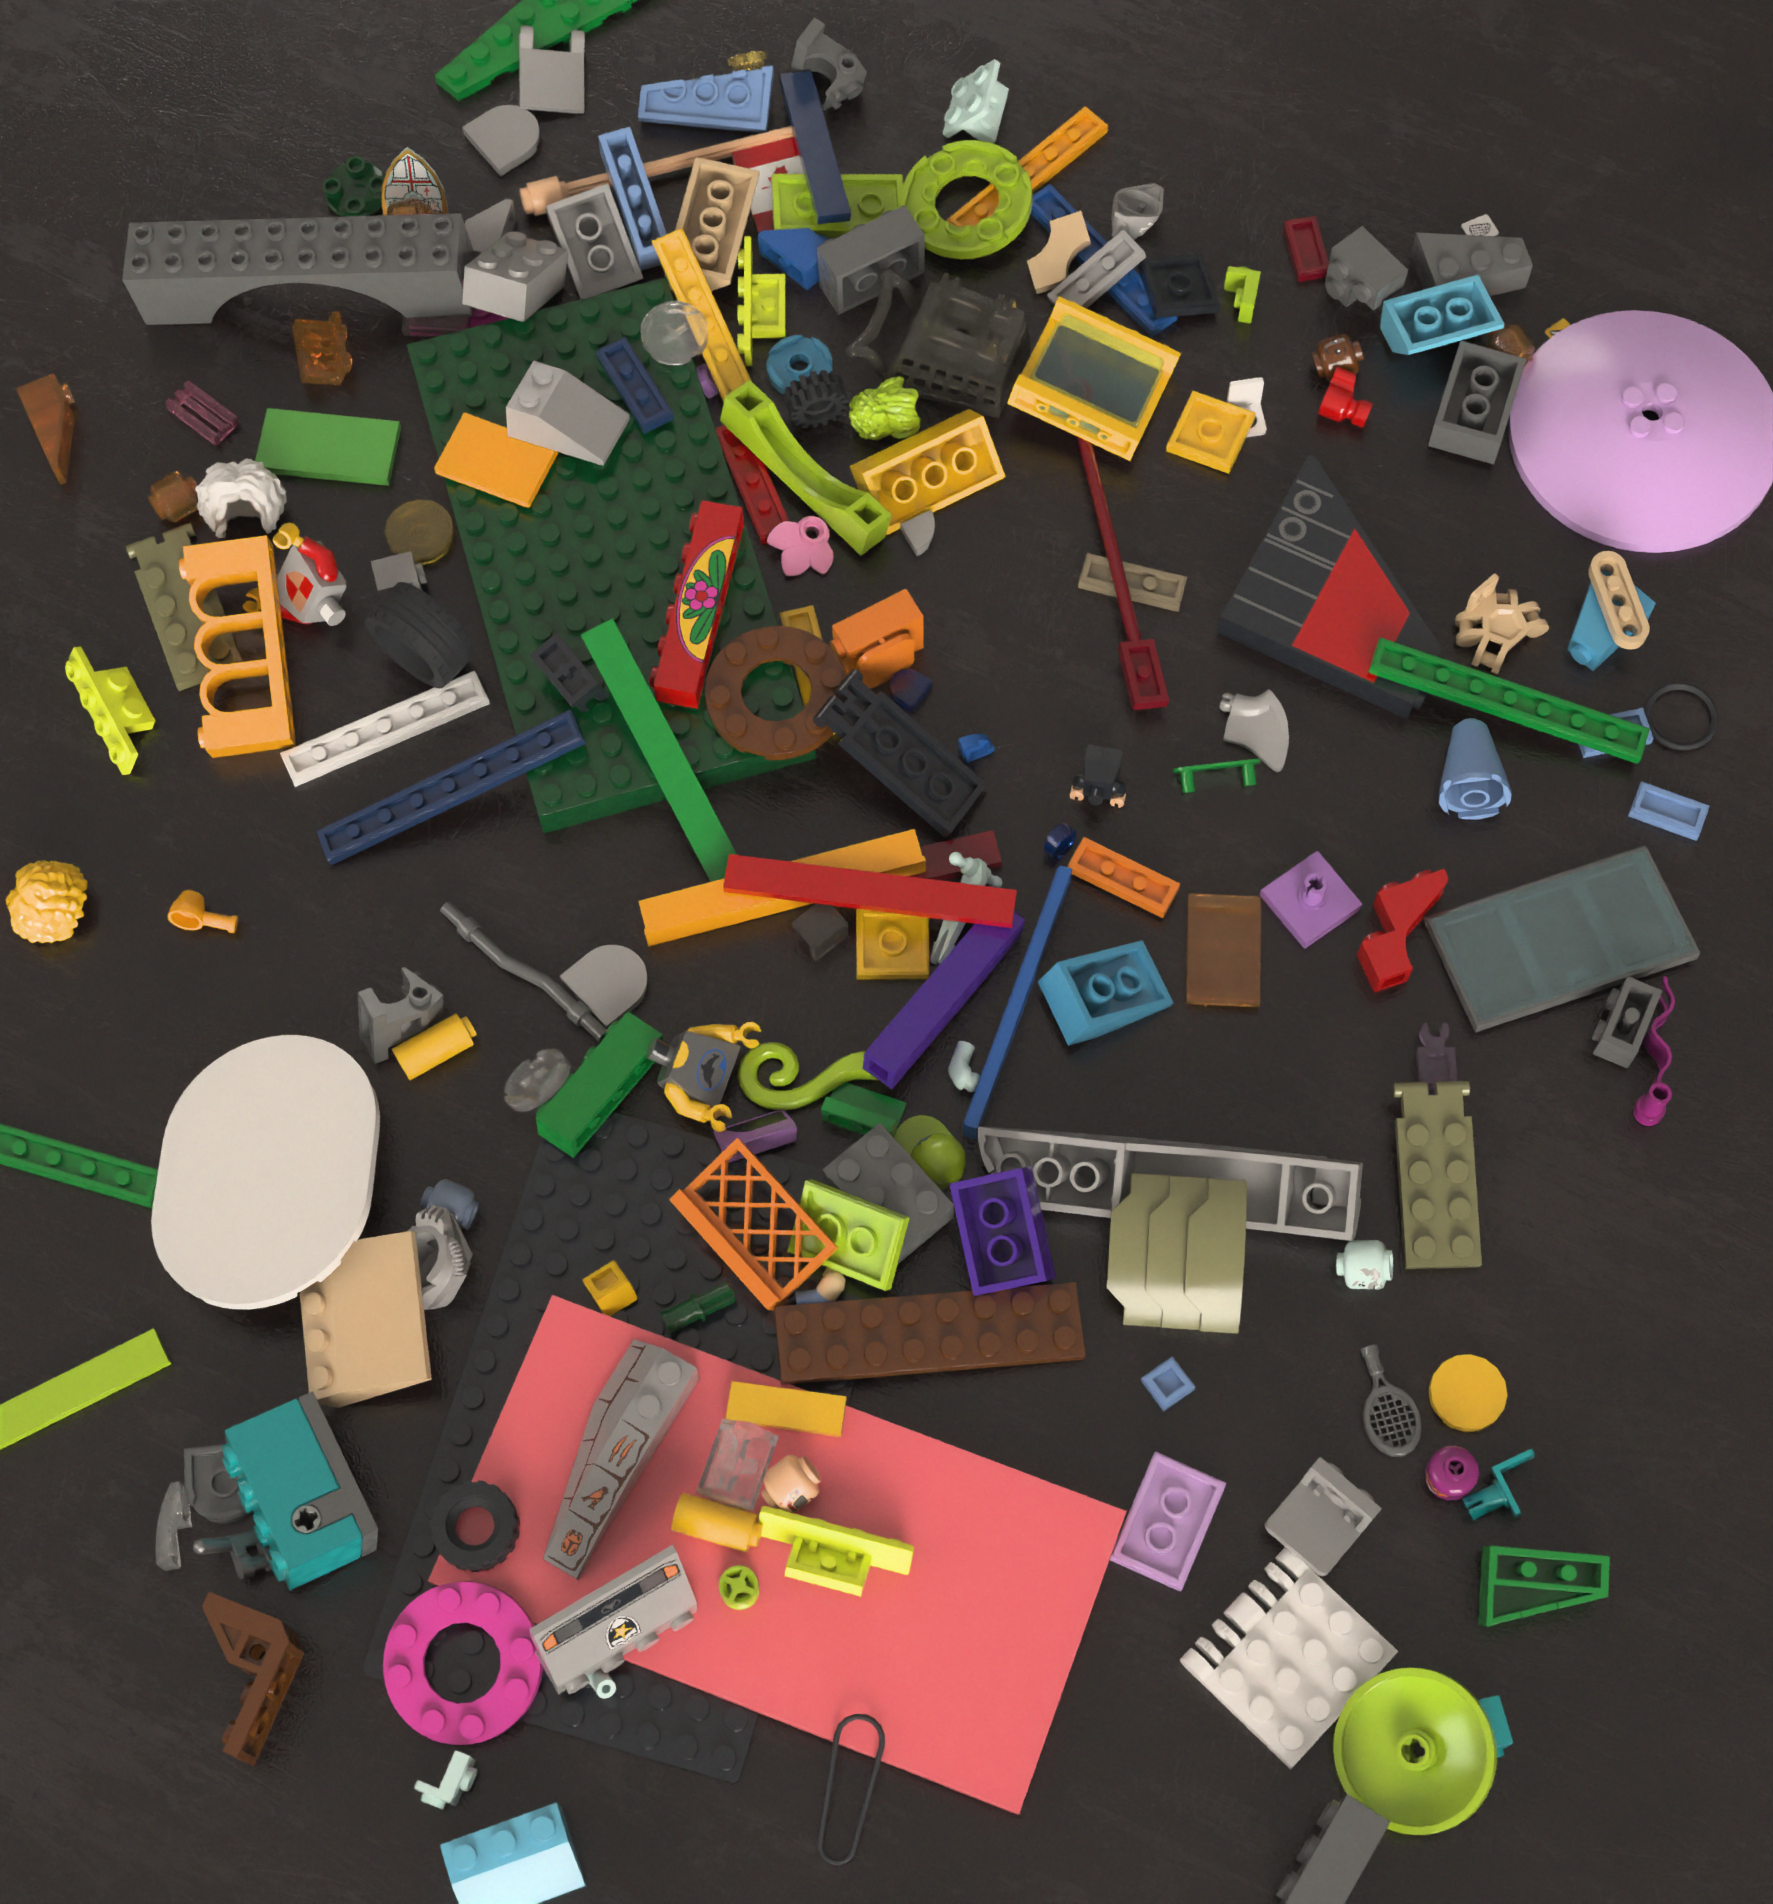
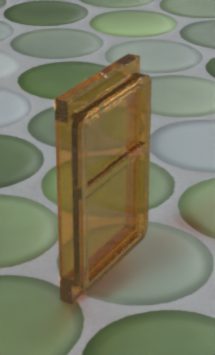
M1188 894L1186 1004L1260 1007L1261 897L1225 894Z

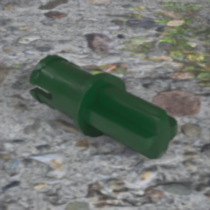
M724 1282L695 1296L694 1293H691L690 1299L664 1311L662 1310L660 1314L669 1333L672 1334L674 1331L699 1319L702 1322L706 1321L705 1316L734 1303L736 1295L728 1282Z

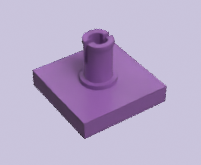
M1318 851L1261 889L1260 892L1262 899L1304 949L1360 911L1363 905Z

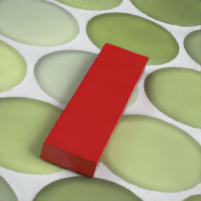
M725 425L717 427L715 431L726 465L760 544H766L771 531L778 524L789 521L765 464Z

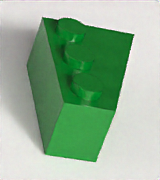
M1482 1546L1478 1626L1487 1627L1608 1597L1610 1556Z

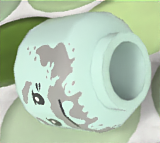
M1378 1240L1349 1241L1344 1253L1337 1254V1275L1344 1276L1346 1285L1352 1289H1382L1386 1280H1392L1393 1277L1392 1250H1386L1384 1243Z

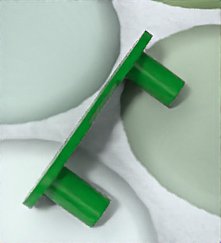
M1261 759L1179 767L1173 769V773H1180L1183 793L1195 792L1193 772L1220 768L1242 767L1244 786L1256 785L1254 765L1260 764Z

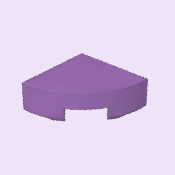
M704 363L695 367L704 395L710 399L719 394L707 365Z

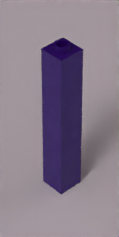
M1014 910L1012 928L982 924L973 925L865 1051L862 1069L889 1088H894L1019 940L1025 919L1020 916L1017 910Z

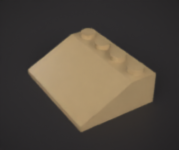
M407 1231L358 1239L357 1242L353 1241L350 1248L340 1259L341 1264L323 1281H316L300 1291L309 1393L314 1392L319 1404L337 1408L432 1380L416 1232Z

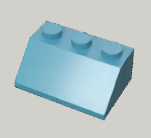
M1479 275L1383 301L1380 329L1392 352L1405 355L1504 328V322Z
M557 1802L440 1845L449 1879L459 1904H538L586 1886L563 1809Z

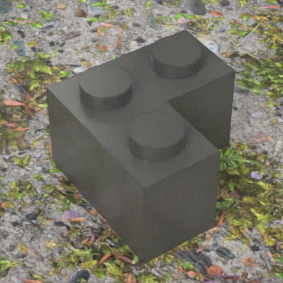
M1361 226L1332 247L1324 286L1329 295L1336 300L1338 299L1345 307H1348L1358 299L1360 302L1366 303L1374 311L1383 304V301L1389 300L1403 289L1408 269Z

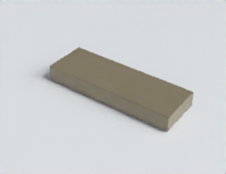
M1087 553L1078 588L1117 597L1107 557ZM1122 561L1132 601L1179 612L1187 583V576Z

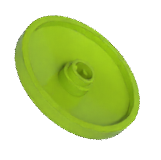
M1400 1668L1371 1678L1361 1685L1348 1699L1342 1709L1335 1729L1334 1761L1345 1792L1390 1821L1387 1829L1394 1832L1410 1835H1427L1445 1831L1469 1818L1483 1803L1495 1777L1497 1744L1491 1721L1485 1709L1465 1686L1437 1671L1423 1668ZM1418 1742H1420L1421 1747L1425 1748V1756H1420L1419 1758L1413 1752V1747Z

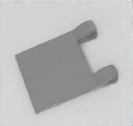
M520 27L518 37L519 109L584 114L585 34L583 31L572 30L569 42L570 52L533 49V27Z

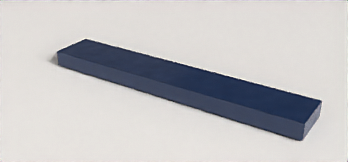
M812 71L782 73L779 77V83L817 223L827 224L850 221V207Z

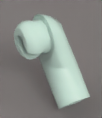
M958 1041L948 1072L956 1088L960 1090L964 1088L968 1092H974L980 1079V1075L971 1072L969 1067L975 1047L968 1042Z

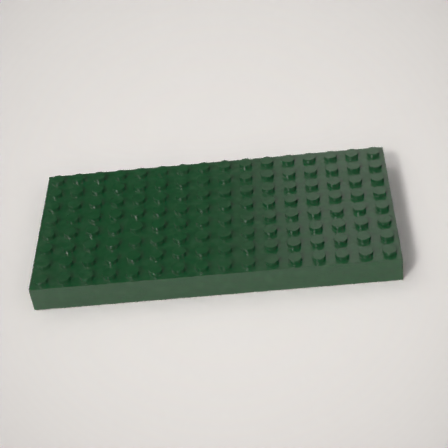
M667 277L538 310L524 322L507 318L407 344L438 459L464 412L507 428L506 406L533 361L567 371L630 414V420L604 466L559 452L530 508L444 477L515 734L518 735L571 709L577 718L586 744L526 772L543 833L667 800L581 638V634L613 618L649 686L651 670L653 666H659L661 656H658L659 639L661 635H667L669 625H666L667 609L669 604H675L677 594H674L675 578L677 573H683L685 566L682 563L683 547L685 543H691L693 534L690 533V521L693 512H699L701 500L740 507ZM623 337H626L674 414L673 420L645 434L596 358L595 351ZM745 521L708 671L718 653L736 637L753 629L778 626ZM555 633H558L609 694L603 701H599L595 697L590 699L586 704L589 707L587 712H581L576 706L572 708L529 656ZM782 661L760 664L748 674L743 682L741 695L744 705L752 714L764 720L782 721L793 718L804 710L791 665H787ZM706 679L698 709L657 702L703 790L816 759L815 750L791 759L767 760L765 756L749 752L744 754L732 747L719 735L710 720L705 698ZM649 686V688H650V690H651V692H652V694H653V696H654V698H655V700H656L654 688H652V687Z

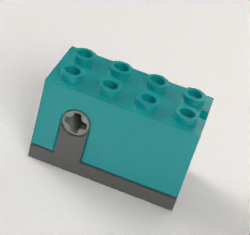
M313 1391L299 1397L298 1400L296 1398L225 1430L227 1443L221 1446L224 1454L222 1460L225 1469L231 1479L238 1478L237 1483L240 1489L238 1496L246 1513L254 1512L253 1518L256 1525L253 1527L262 1548L269 1545V1553L272 1559L269 1562L278 1582L285 1580L289 1591L359 1559L360 1555L363 1557L376 1551L378 1527Z

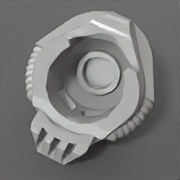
M432 1205L417 1213L416 1226H412L408 1230L416 1232L424 1310L446 1307L454 1299L467 1276L466 1274L471 1265L470 1260L473 1255L454 1215L449 1213L446 1208Z

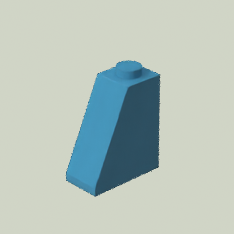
M1606 570L1601 571V573L1605 576L1611 575ZM1590 581L1567 650L1571 652L1572 657L1579 664L1586 665L1594 671L1620 646L1611 637ZM1635 586L1648 620L1656 603ZM1617 600L1612 601L1614 605L1622 606L1621 602ZM1623 631L1628 636L1633 634L1630 631Z

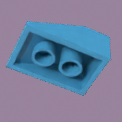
M1143 940L1059 961L1038 981L1068 1046L1098 1038L1174 1004Z

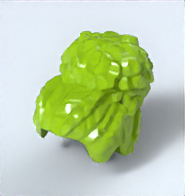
M904 377L889 378L877 389H865L864 392H860L859 395L853 397L849 403L850 424L856 432H859L861 438L880 440L891 435L897 439L909 438L918 432L921 418L915 409L918 391L913 388H903Z

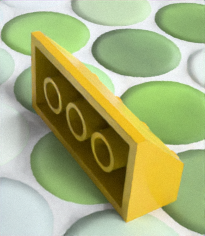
M970 409L849 466L858 490L869 492L892 514L886 535L900 529L901 524L929 510L933 513L1005 478L983 415Z

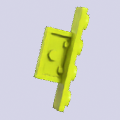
M744 236V248H741L738 253L739 269H744V277H738V296L744 297V305H738V325H744V334H738L739 354H744L745 365L752 366V339L786 338L785 274H753L751 236Z
M73 647L69 660L66 662V675L77 688L80 694V701L83 707L88 709L94 721L97 734L104 739L112 762L117 764L122 775L130 774L138 753L128 734L151 730L155 719L127 667L94 672L82 647Z
M762 1506L759 1515V1523L763 1524L761 1536L793 1545L785 1569L786 1577L861 1597L870 1566L904 1575L909 1574L914 1553V1546L911 1544L903 1543L898 1539H888L865 1533L860 1529H850L831 1524L822 1519H813L786 1512L780 1508L775 1509L767 1506Z

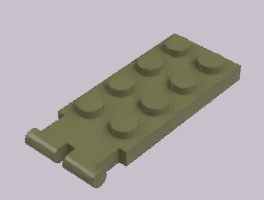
M191 523L163 532L165 542L157 544L155 537L152 536L125 546L130 559L134 557L138 559L141 569L134 572L179 691L201 684L205 675L209 672L197 658L194 649L195 636L204 624L191 609L189 603L191 585L186 579H182L179 569V559L184 558L183 546L192 545L190 537L196 536ZM214 588L207 594L204 600V613L212 617L226 616L216 588ZM232 632L219 635L212 641L208 653L211 662L215 664L243 662Z
M1469 1081L1435 1082V1095H1428L1427 1082L1393 1083V1096L1401 1097L1402 1118L1395 1120L1404 1269L1473 1268L1482 1266L1472 1116H1464L1463 1096H1469L1470 1094Z

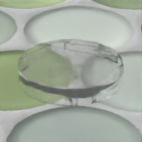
M681 301L662 303L651 309L643 319L641 324L642 345L657 362L667 365L685 364L691 361L690 358L697 354L699 356L704 351L708 342L707 321L702 312L691 304Z
M554 1048L542 1050L537 1053L538 1059L533 1062L528 1059L513 1071L504 1088V1092L507 1095L504 1099L513 1110L518 1112L532 1110L546 1102L561 1088L569 1075L571 1065L560 1050Z

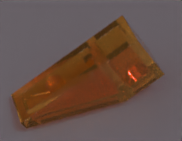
M53 373L16 389L48 462L61 485L67 482L75 419L69 404L75 402L67 383L60 385Z

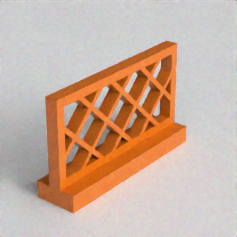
M736 1138L684 1190L679 1189L669 1199L767 1310L774 1311L775 1306H784L788 1302L787 1298L839 1248L739 1138ZM740 1151L747 1159L746 1176H729L728 1161ZM721 1168V1175H714ZM754 1168L760 1173L761 1176H753ZM708 1180H720L719 1202H706L697 1191ZM728 1181H746L745 1203L727 1202ZM753 1181H767L772 1187L771 1203H752ZM778 1194L786 1203H778ZM712 1207H719V1215ZM726 1207H745L744 1229H730L726 1224ZM752 1208H771L770 1230H751ZM778 1208H791L796 1213V1230H777ZM803 1222L811 1231H803ZM736 1234H744L743 1242ZM751 1234L770 1235L769 1257H756L750 1251ZM777 1235H796L795 1257H776ZM802 1235L817 1236L826 1247L815 1258H802ZM760 1261L768 1262V1270ZM775 1262H794V1278L783 1288L775 1279ZM801 1262H807L808 1264L801 1270Z

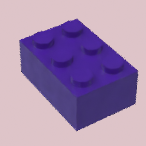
M1032 1166L949 1184L974 1296L1056 1278Z

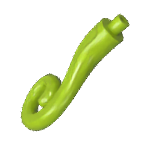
M777 1042L762 1043L756 1048L749 1050L741 1060L737 1075L739 1086L746 1097L759 1106L771 1110H792L811 1104L848 1081L878 1080L862 1069L865 1051H859L840 1058L803 1086L786 1091L768 1089L762 1086L757 1078L758 1067L763 1061L772 1058L782 1061L783 1068L780 1071L773 1072L769 1078L770 1083L776 1087L790 1084L799 1072V1062L795 1053L788 1046Z

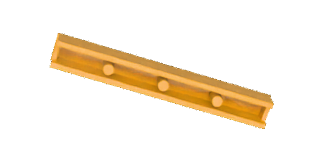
M915 829L789 861L901 876H910L926 871L925 856H922ZM724 879L638 901L645 925L644 932L648 946L813 903L724 892Z

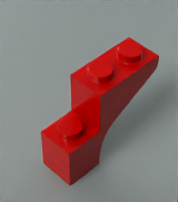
M1445 869L1432 872V870L1422 871L1416 874L1410 881L1399 884L1398 881L1391 882L1381 887L1379 892H1377L1373 908L1385 934L1383 931H1377L1366 936L1363 942H1361L1357 957L1374 993L1408 981L1413 967L1406 951V938L1441 898L1444 887L1448 882V875Z

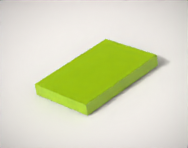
M806 1180L800 1205L839 1247L822 1266L884 1291L891 1289L910 1217L816 1180ZM796 1219L793 1230H796ZM803 1222V1231H811ZM791 1235L787 1251L795 1254L796 1235ZM802 1235V1258H815L826 1247L817 1236Z

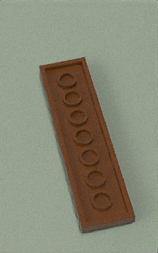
M1076 1282L1015 1287L977 1296L973 1295V1291L774 1307L781 1385L1084 1360L1086 1356Z

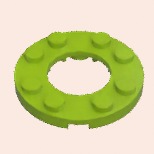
M968 140L942 146L943 150L929 158L924 156L920 159L905 179L901 192V207L906 206L924 233V243L927 250L948 258L975 259L1002 249L1012 242L1024 229L1033 206L1032 186L1028 172H1025L1024 168L1017 161V157L1011 152L989 142ZM962 176H977L986 179L996 187L999 194V204L991 217L982 219L977 225L972 227L968 224L966 227L949 224L948 221L943 220L939 216L935 208L936 197L941 188L951 180Z

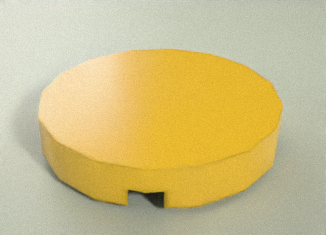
M1471 1354L1456 1355L1444 1361L1433 1374L1428 1390L1430 1405L1435 1414L1437 1413L1447 1426L1462 1432L1481 1431L1493 1424L1504 1411L1508 1396L1505 1380L1498 1368L1485 1358Z

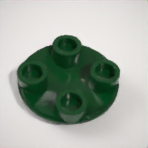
M360 156L350 157L346 163L335 168L323 182L322 187L328 206L342 217L370 216L382 207V184L385 173L377 165L364 161Z

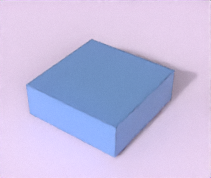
M1173 1356L1141 1378L1142 1383L1163 1411L1195 1390L1194 1384Z

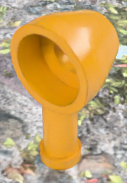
M192 890L183 891L173 902L167 915L168 920L173 925L185 930H198L204 925L228 930L229 933L234 934L238 924V916H227L205 911L204 897Z

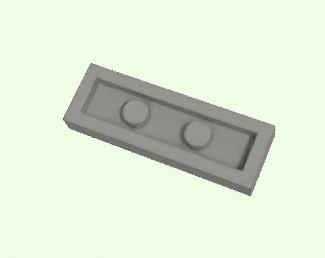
M1123 229L1047 294L1054 306L1060 296L1084 308H1088L1145 259L1146 254Z

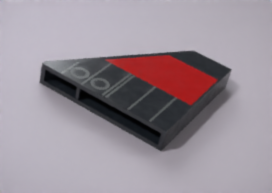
M1309 454L1220 616L1217 633L1408 719L1413 708L1420 710L1428 693L1368 673L1376 644L1381 637L1439 657L1441 646L1317 458Z

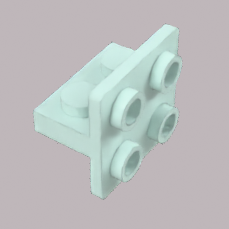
M994 59L984 66H979L975 72L964 79L960 78L957 80L951 90L953 95L951 104L944 117L946 122L943 130L944 136L949 138L959 131L965 130L979 141L989 143L996 141L1009 91L1007 87L996 80L1000 62Z

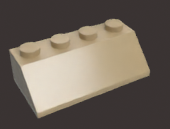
M695 157L675 231L683 228L708 286L713 291L728 286L731 283L760 171Z

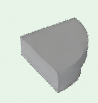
M931 510L901 524V531L916 556L921 555L928 549L934 536L935 520Z

